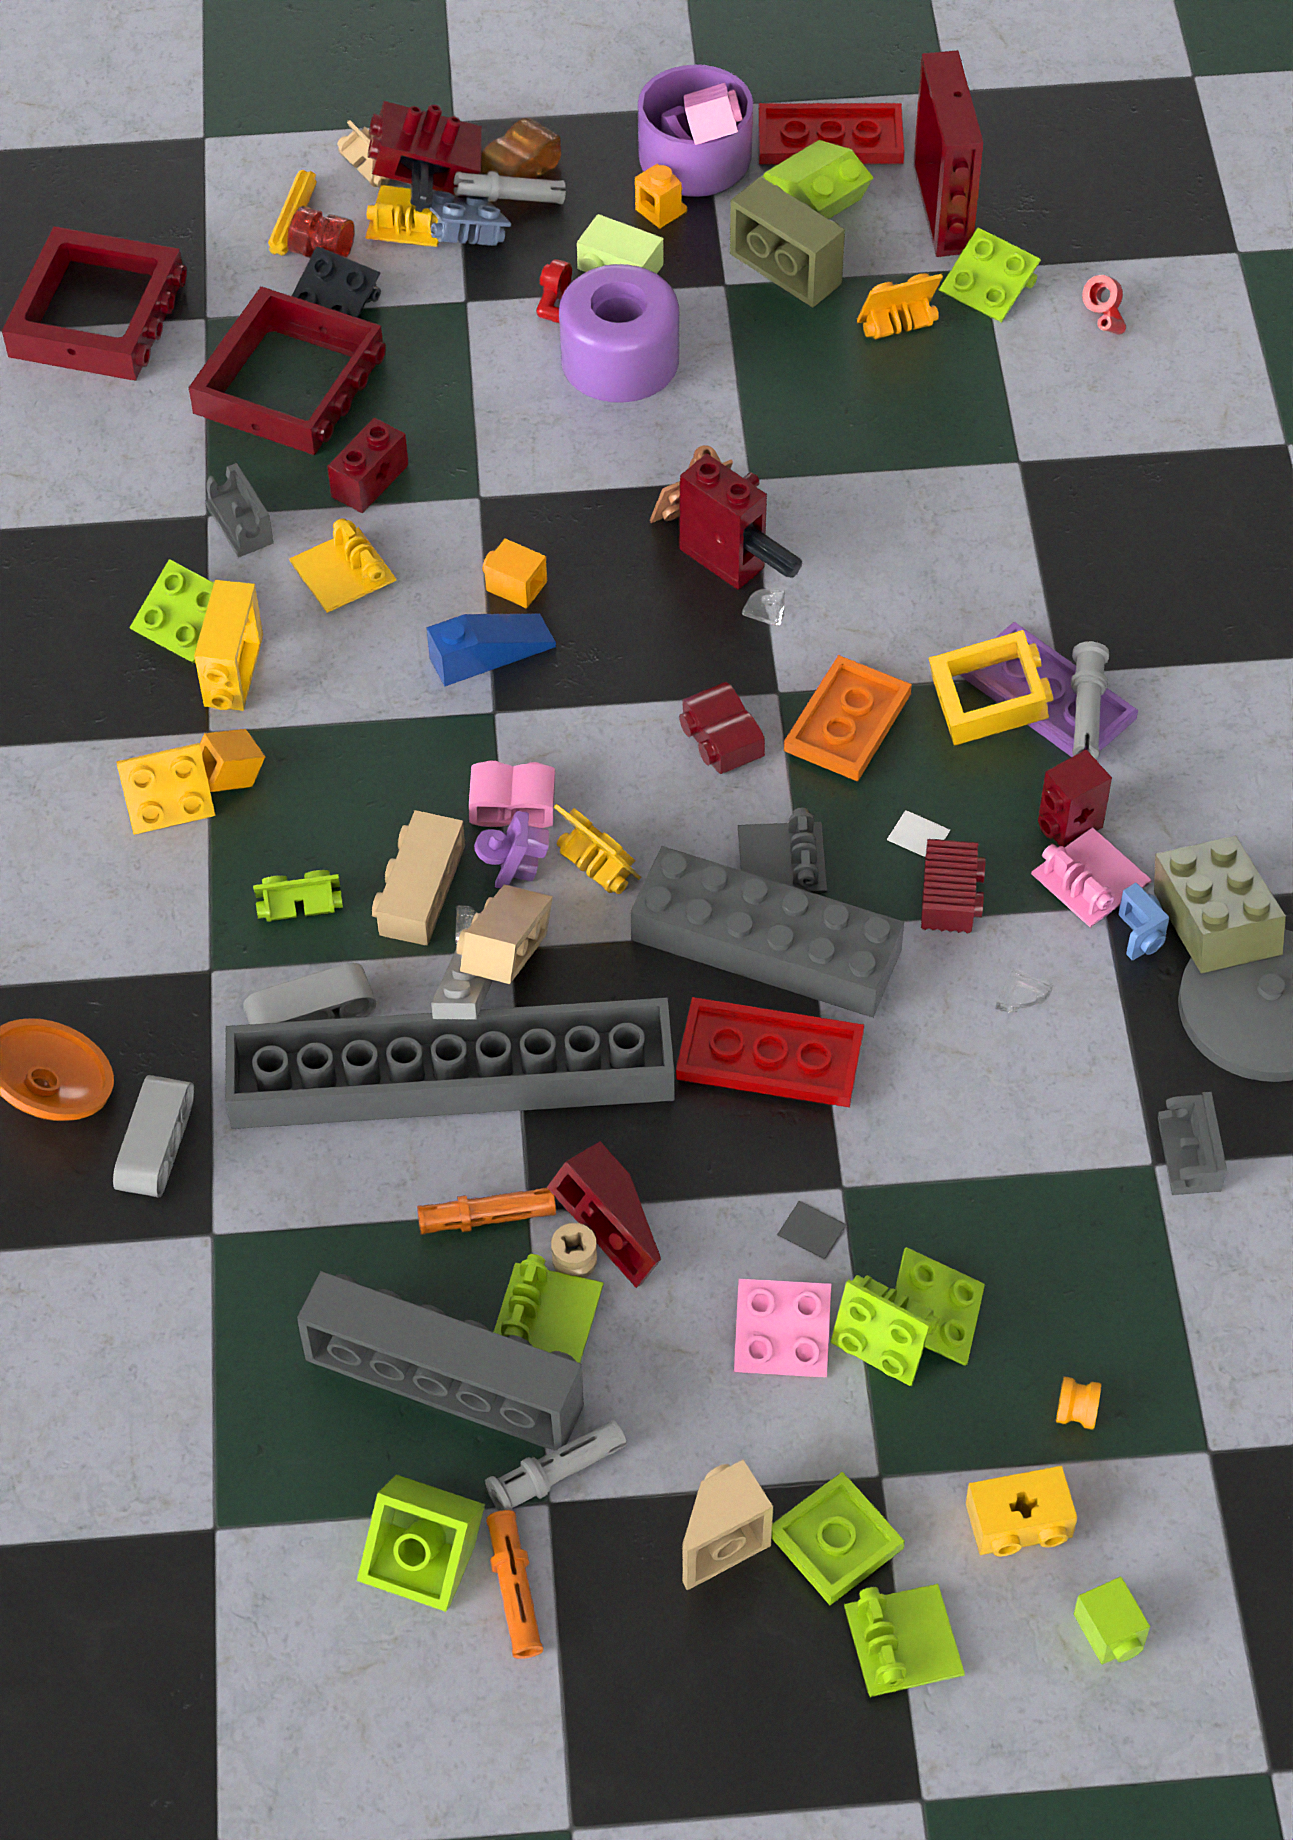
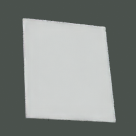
M905 810L887 840L925 857L927 839L944 840L950 829Z

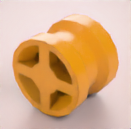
M1064 1376L1056 1423L1067 1424L1070 1421L1080 1422L1084 1428L1094 1430L1101 1383L1091 1382L1088 1385L1077 1384L1074 1378Z

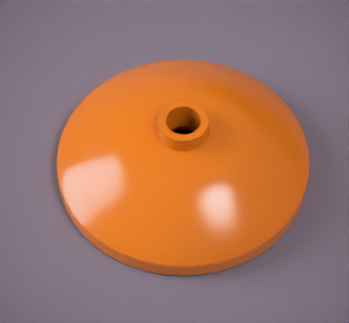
M18 1019L0 1026V1096L9 1104L29 1115L54 1121L85 1118L93 1115L106 1104L114 1085L113 1070L106 1055L88 1037L66 1025L44 1019Z

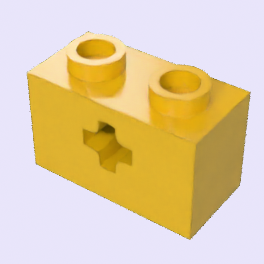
M1062 1465L972 1482L968 1485L965 1504L979 1555L993 1553L995 1556H1008L1018 1552L1021 1547L1037 1544L1046 1548L1055 1547L1065 1543L1068 1538H1073L1077 1514Z

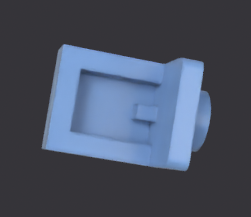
M1134 883L1123 890L1118 913L1133 930L1130 933L1126 955L1131 960H1135L1144 953L1150 955L1156 952L1166 940L1165 935L1169 922V916L1162 910L1157 898L1152 894H1147L1137 883Z

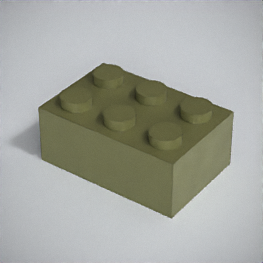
M761 176L731 199L730 255L811 307L816 306L842 284L844 228Z
M1237 836L1220 838L1155 854L1154 893L1169 916L1172 925L1200 973L1283 955L1285 914Z

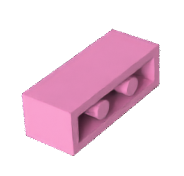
M726 83L684 95V109L695 145L738 132L736 122L743 120L735 90L728 91Z

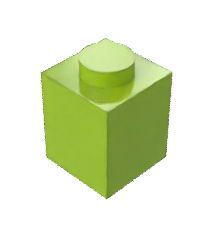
M1122 1576L1078 1595L1073 1615L1102 1665L1114 1659H1117L1118 1662L1128 1661L1143 1651L1150 1625Z

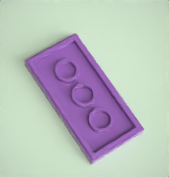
M1013 622L995 638L1024 630L1028 645L1036 643L1042 663L1041 667L1036 668L1039 678H1048L1053 694V701L1047 702L1049 718L1027 725L1073 757L1072 749L1074 747L1077 695L1071 688V678L1076 673V665L1019 624ZM1020 658L960 675L997 703L1031 694ZM1108 688L1101 695L1099 752L1132 724L1138 715V710Z

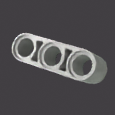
M347 963L256 991L246 998L243 1007L249 1024L366 1017L374 1011L377 1003L362 965Z
M147 1075L115 1164L113 1175L115 1190L158 1198L162 1196L192 1109L194 1099V1085L192 1082Z

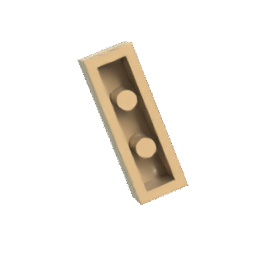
M414 810L409 826H402L398 838V855L396 859L391 858L387 864L385 889L383 893L377 892L373 901L372 916L377 918L380 936L428 946L465 847L462 820Z
M504 884L494 897L487 899L484 910L474 915L471 926L461 931L457 943V954L462 955L460 972L510 984L547 935L553 896Z

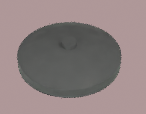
M1284 930L1283 955L1206 973H1200L1191 958L1184 970L1178 997L1179 1013L1183 1027L1198 1050L1210 1061L1228 1072L1258 1081L1281 1082L1293 1080V931Z

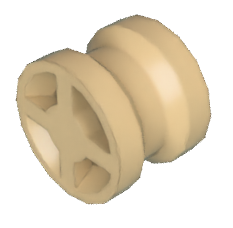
M568 1223L554 1232L551 1239L552 1265L555 1271L582 1278L588 1277L597 1265L596 1237L593 1231L580 1223ZM576 1245H578V1248H577V1249H572V1250L566 1249V1247H571V1246H576Z

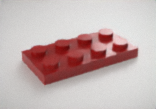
M902 103L758 104L759 164H780L818 140L852 149L863 164H904Z
M692 997L676 1067V1079L850 1108L864 1035V1024Z

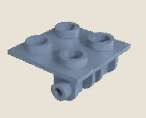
M433 191L432 206L429 210L438 218V222L431 225L432 238H437L439 242L457 243L458 240L462 244L466 243L468 238L470 244L477 243L493 246L497 245L498 242L504 241L505 230L501 226L511 227V223L486 197L467 196L462 198L454 197L453 194L444 191Z

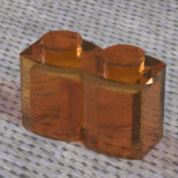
M529 117L522 118L507 131L504 137L495 139L482 151L481 174L487 175L489 172H497L499 176L536 179L537 175L554 168L560 161V136Z

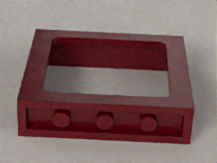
M959 50L922 53L913 168L936 257L961 255L975 232L984 142Z
M53 226L2 329L8 357L136 381L142 367H146L149 363L151 347L154 341L159 340L162 335L163 321L167 313L171 314L174 309L175 295L179 287L182 288L185 285L187 267L182 264L180 249ZM70 261L152 275L123 336L112 337L41 324V320Z
M260 286L188 387L193 414L315 455L323 442L326 443L331 438L334 426L339 418L348 413L351 401L358 390L361 391L366 386L369 374L374 366L379 365L383 361L386 344L383 343L382 328L380 325ZM270 331H275L351 357L308 421L225 394V391L265 334Z

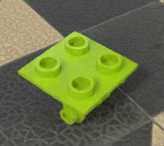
M977 228L942 283L939 291L1002 323L1021 291L1025 287L1031 289L1035 285L1038 276L1033 272L1041 259Z
M169 559L132 622L130 629L194 663V654L214 583Z
M906 1247L895 1286L897 1294L893 1303L897 1304L900 1298L906 1295L909 1297L906 1309L914 1301L927 1309L934 1310L933 1316L940 1319L939 1324L932 1335H927L924 1347L962 1365L968 1364L985 1284Z
M530 1254L527 1260H523L521 1264L515 1263L493 1333L505 1337L510 1335L519 1336L530 1342L535 1348L549 1353L552 1351L564 1352L573 1357L577 1363H581L604 1282L547 1270L545 1259L542 1256Z
M856 1275L853 1281L848 1279L830 1343L911 1387L927 1335L934 1333L940 1319L933 1316L934 1310L927 1309L914 1301L906 1309L909 1297L903 1295L897 1304H894L897 1290L891 1288L888 1291V1287L873 1280L869 1275L865 1278Z
M939 1584L888 1595L880 1594L877 1587H869L860 1591L861 1599L859 1601L844 1604L869 1697L965 1676Z

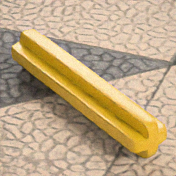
M302 169L295 177L268 241L269 251L272 254L278 253L283 256L287 254L317 184L315 180L316 174L313 171L307 172Z

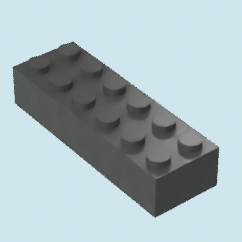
M661 846L631 910L632 941L874 1018L902 951L904 921L665 846Z
M320 1271L297 1317L306 1361L553 1451L568 1443L584 1407L582 1364L577 1363L570 1355L560 1351L549 1353L535 1348L530 1342L519 1336L510 1335L505 1337L493 1333L486 1326L474 1320L462 1322L448 1317L443 1311L432 1305L424 1304L420 1307L406 1302L398 1294L390 1290L380 1289L376 1291L364 1287L348 1275L337 1274L334 1276Z

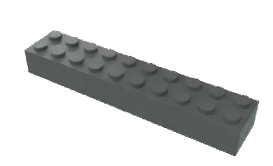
M668 998L482 1009L476 1020L433 1019L432 1013L225 1026V1102L231 1129L674 1101V1063Z

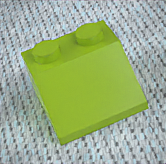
M818 140L768 170L763 175L765 180L779 186L783 191L802 203H806L813 210L828 219L861 200L874 178L852 149Z
M396 1474L377 1493L357 1581L446 1612L452 1603L475 1548L485 1504Z

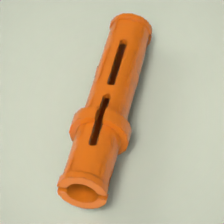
M540 1188L482 1198L467 1199L466 1195L457 1196V1201L418 1205L417 1212L421 1235L455 1229L468 1232L471 1231V1227L485 1224L517 1221L533 1217L555 1216L556 1205L551 1191L548 1188Z
M502 1510L486 1517L494 1556L490 1559L493 1572L498 1573L504 1611L513 1648V1657L517 1659L531 1658L543 1652V1644L540 1640L526 1567L530 1562L527 1551L521 1547L516 1523V1512Z

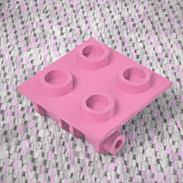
M1093 827L1065 848L1063 846L1057 847L1054 844L1048 846L1042 854L1046 861L1031 872L1039 882L1089 927L1095 925L1120 906L1123 890L1134 883H1137L1143 889L1152 882L1144 872Z
M739 1279L734 1372L827 1377L831 1284Z

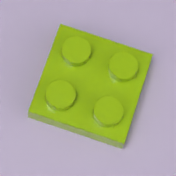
M843 1471L772 1524L771 1538L829 1605L833 1604L902 1551L905 1544L904 1539Z

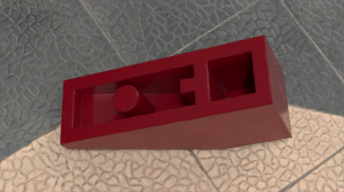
M599 1141L567 1160L547 1188L578 1223L587 1226L593 1231L596 1237V1244L634 1287L637 1288L642 1285L662 1259L630 1174L602 1142Z

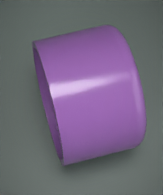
M707 65L674 67L657 74L649 80L638 98V151L642 170L646 171L655 164L668 166L672 170V174L681 182V196L701 197L714 195L735 185L746 174L752 157L753 99L747 86L732 73ZM726 83L728 91L735 90L743 120L736 122L738 132L695 145L684 109V95Z
M612 264L600 266L583 273L567 287L562 295L559 306L561 365L567 380L577 390L594 399L622 403L650 397L661 391L671 382L679 366V304L674 290L662 277L643 267L629 264Z

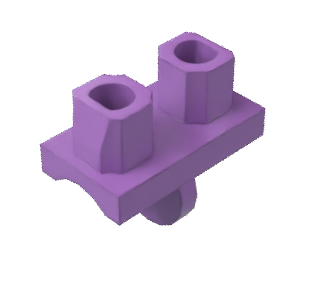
M515 812L506 834L500 830L488 829L482 831L476 839L474 848L478 857L487 864H500L501 870L495 880L496 888H501L504 884L510 885L513 878L533 881L537 873L538 857L544 858L548 851L549 829L528 826L529 813Z

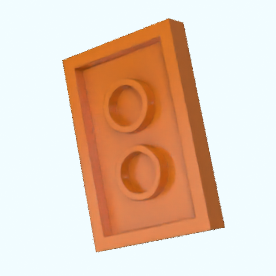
M838 655L784 740V751L859 781L910 697L912 684Z

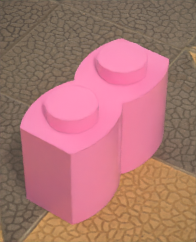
M498 761L473 764L471 767L469 823L485 827L510 825L515 812L521 811L529 813L528 826L538 828L553 826L555 768L538 762H530L514 767Z

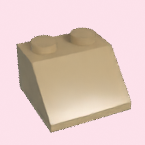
M744 1459L731 1466L729 1464L717 1466L700 1483L683 1541V1584L687 1590L771 1546L773 1505Z

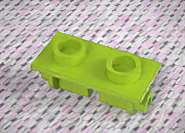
M316 870L305 873V879L288 881L287 876H271L262 879V884L253 885L256 898L264 897V901L256 902L258 919L266 918L267 922L296 918L295 902L303 901L305 916L335 913V908H343L341 891L332 892V888L340 887L338 874L330 875L328 870Z

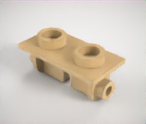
M349 120L347 123L353 132L339 139V153L357 168L373 187L387 186L390 181L389 178L372 174L373 159L367 158L369 143L372 137L369 135V130L366 127L359 130Z

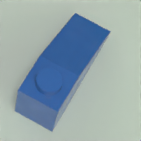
M463 614L426 627L429 658L444 686L556 647V642L540 614Z

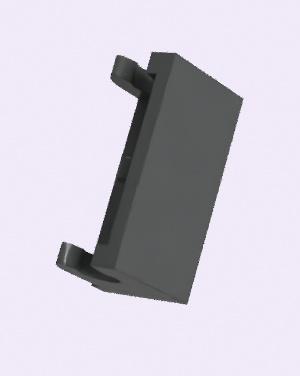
M235 463L227 466L226 476L228 480L222 486H217L218 484L213 476H210L206 483L209 499L205 500V503L237 557L239 558L274 544L270 515L238 464Z
M1212 1092L1167 1099V1109L1170 1110L1160 1111L1157 1119L1172 1195L1221 1192L1227 1166Z

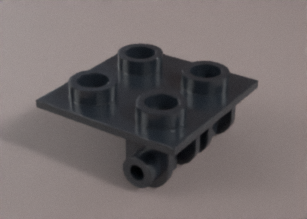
M316 246L292 296L358 318L365 303L370 301L376 302L379 299L381 289L377 287L376 282L381 273Z

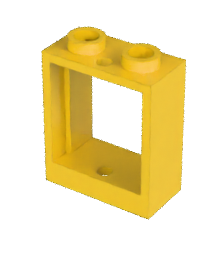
M223 580L214 581L194 654L204 707H213L218 710L232 709L244 711L263 639L255 584Z
M1024 630L928 658L932 679L954 746L1049 718L1047 702L1053 701L1052 690L1047 677L1039 678L1036 668L1041 667L1042 663L1036 643L1028 645ZM1020 658L1031 694L963 713L952 677Z

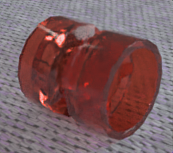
M301 206L295 212L289 226L287 237L289 251L311 258L316 246L348 258L354 242L355 226L351 219L334 214L323 217L322 211Z

